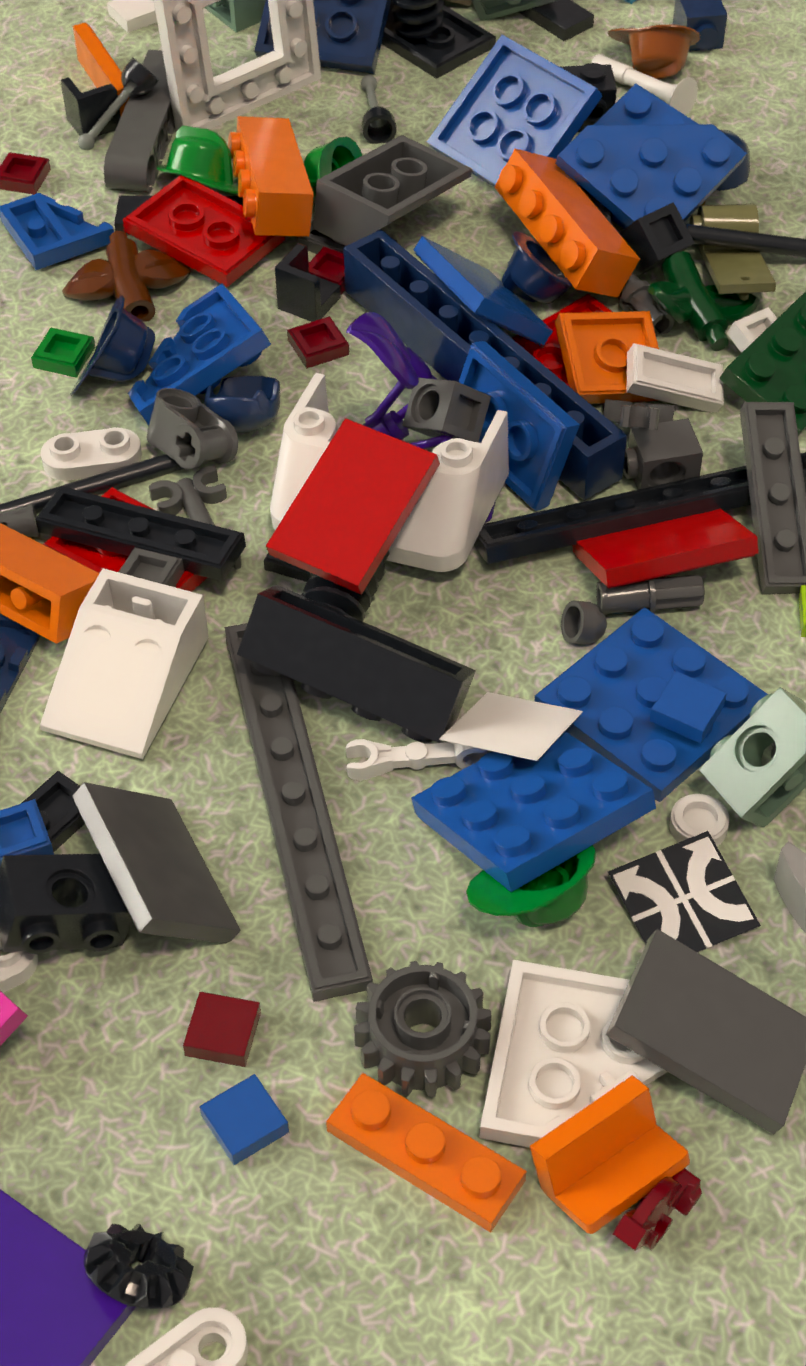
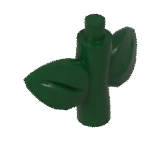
M685 251L676 252L666 258L661 266V271L666 281L653 282L647 289L658 305H661L678 323L687 321L698 339L702 342L708 340L714 351L722 350L729 344V338L725 333L728 326L737 320L749 316L760 302L757 296L750 293L748 300H741L737 293L719 294L715 285L704 286L691 255Z

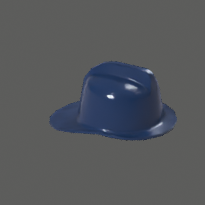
M518 231L512 234L513 241L517 247L502 277V283L505 288L526 301L550 304L573 287L535 239Z
M123 295L118 297L100 334L95 352L70 393L71 396L74 395L87 375L124 382L137 377L148 364L156 339L155 333L142 320L123 308L125 301Z

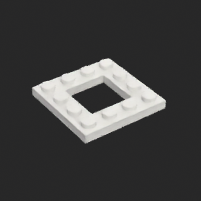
M154 0L176 132L182 126L212 129L322 79L313 0H268L274 51L213 77L203 7L220 0Z

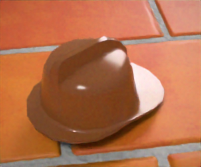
M673 24L653 25L643 28H619L608 31V35L612 39L630 45L634 70L658 80L675 76L686 64L690 46L700 40V35L696 30Z

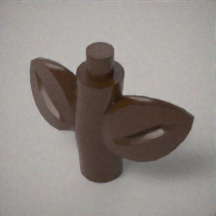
M115 231L109 237L110 243L106 248L107 260L94 259L86 263L70 279L62 292L67 298L85 301L105 299L113 295L118 299V297L123 295L125 297L124 309L143 322L150 321L154 317L156 309L147 288L161 289L175 285L188 277L191 269L178 260L157 250L148 249L138 252L135 241L128 238L125 232Z

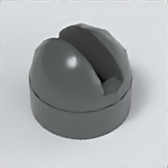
M576 600L570 601L566 605L561 618V631L568 643L590 644L597 642L605 634L607 619L598 605Z

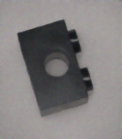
M100 854L3 856L0 865V939L3 952L26 951L31 954H43L52 950L87 949L99 952L123 945L133 920Z

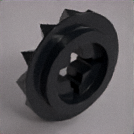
M111 1224L106 1232L94 1233L84 1254L86 1273L101 1291L121 1303L146 1309L166 1308L180 1302L188 1292L194 1268L193 1265L184 1259L183 1247L165 1242L163 1232L154 1235L145 1232L140 1224H137L132 1230H128L120 1224ZM135 1262L142 1263V1264H138L135 1268L130 1267V1266H131V1263H132V1264L135 1263Z

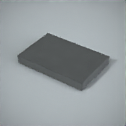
M84 782L72 796L139 933L224 944L235 938L241 929L172 799Z
M656 929L648 938L606 1035L774 1135L784 1127L806 1065V1017L659 929Z

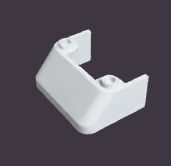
M314 374L284 424L270 504L274 530L278 527L337 432L335 419L329 414L324 374ZM497 410L481 443L454 438L437 445L433 449L432 453L438 455L440 465L389 548L390 554L387 561L436 572L451 571L464 564L509 474L508 412Z

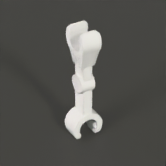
M356 739L346 745L347 758L366 757L368 760L362 763L354 762L347 764V774L351 779L362 781L393 771L394 768L410 767L419 770L427 765L456 763L459 768L464 769L479 761L482 756L487 754V750L452 742L432 744L412 742L407 746L391 747V745L365 739Z

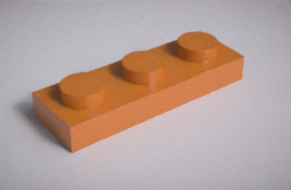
M364 1073L360 1075L326 1121L327 1132L490 1233L526 1181V1170Z

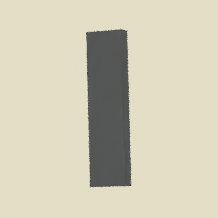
M744 402L740 409L754 534L758 538L759 554H757L761 594L800 593L801 585H806V492L794 402Z

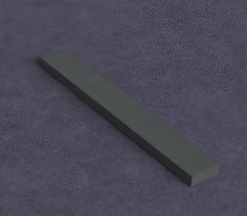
M247 623L224 627L313 1002L367 991V985L373 982L294 680L285 675L274 677L263 674L252 667L253 661L237 655Z

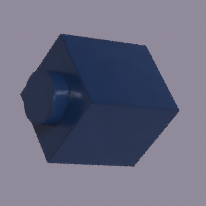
M675 0L673 25L686 26L699 33L700 40L690 46L689 52L723 49L728 14L721 0Z

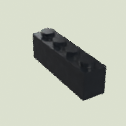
M277 584L257 594L237 655L253 661L252 667L263 674L274 677H281L283 675L301 682V688L313 696L324 699L332 697L351 704V710L357 715L374 721L388 720L401 726L402 733L407 737L423 743H431L433 741L440 743L442 740H439V738L456 723L476 672L472 668Z

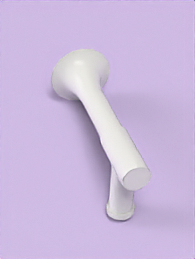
M597 54L591 62L601 65L611 64L616 82L632 87L638 84L684 115L690 113L697 99L698 86L696 80L692 77H686L678 84H670L636 71L631 66L601 54Z

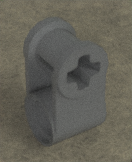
M163 388L156 393L146 436L147 441L152 446L162 450L185 469L197 468L203 461L211 460L217 464L231 462L235 458L238 451V437L233 425L229 421L221 418L203 405L196 396L189 392L175 388Z

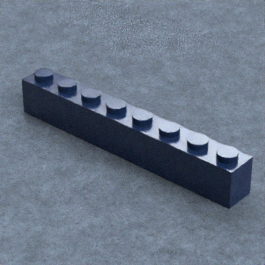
M380 229L343 247L345 292L368 312H375L383 316L397 332L403 343L417 353L443 378L459 382L471 343L486 341L580 424L559 479L585 501L622 479L627 434L493 322L474 314L431 270L383 230Z

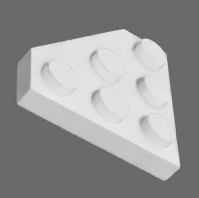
M513 960L480 1125V1139L530 1148V1145L633 1075L646 1086L667 1073L666 1070L606 1035L630 981L629 979Z

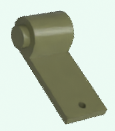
M754 203L700 205L697 215H691L689 224L759 233L758 210ZM698 244L702 258L719 294L737 293L739 299L748 300L749 293L775 292L776 282L760 252Z

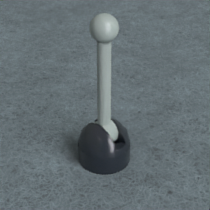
M134 57L128 62L121 74L124 90L89 133L80 135L78 145L81 149L90 150L95 146V138L130 95L138 97L147 95L159 82V79Z
M366 75L361 80V87L367 92L370 109L366 111L362 119L363 135L371 144L387 143L396 135V122L388 109L378 106L375 93L377 87L376 78L372 75Z

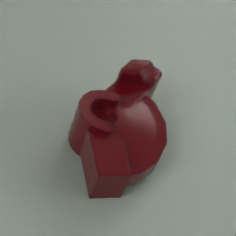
M685 1168L673 1177L666 1176L649 1192L645 1199L643 1198L636 1209L623 1215L613 1235L633 1250L643 1246L653 1250L668 1231L673 1221L669 1215L674 1208L686 1216L702 1195L700 1178Z

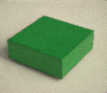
M50 328L31 357L33 368L77 378L96 347L94 337Z

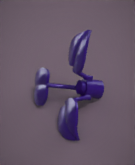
M367 312L355 319L347 328L346 333L352 334L367 344L397 378L398 382L375 412L365 418L366 423L363 425L404 441V438L409 435L408 428L403 426V419L405 418L408 404L397 413L393 410L387 414L386 412L405 387L413 389L418 385V378H437L432 375L431 370L422 358L412 349L405 346L397 332L383 316L375 312ZM441 435L410 444L422 449L436 447L452 439V437ZM495 503L485 523L489 522L492 519Z

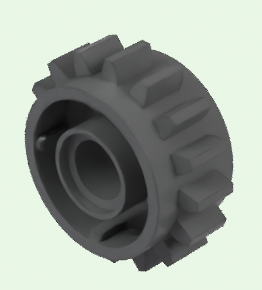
M412 961L410 966L397 971L392 967L387 969L386 978L379 984L370 982L367 985L368 1002H357L356 1023L358 1024L354 1026L355 1046L362 1047L361 1060L363 1067L366 1069L377 1066L378 1082L385 1086L392 1081L402 1086V1095L409 1096L413 1089L425 1090L429 1097H436L437 1088L449 1085L454 1090L461 1088V1076L466 1071L477 1075L480 1071L481 1056L479 1054H489L491 1033L488 1031L491 1030L492 1014L490 1009L483 1008L484 992L481 988L470 989L466 984V974L461 971L454 974L444 969L443 963L439 962L432 966L419 965L417 961ZM417 1024H428L435 1027V1029L429 1032H417L412 1030L411 1027Z

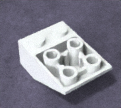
M103 568L79 607L40 723V729L143 759L209 638L203 595Z

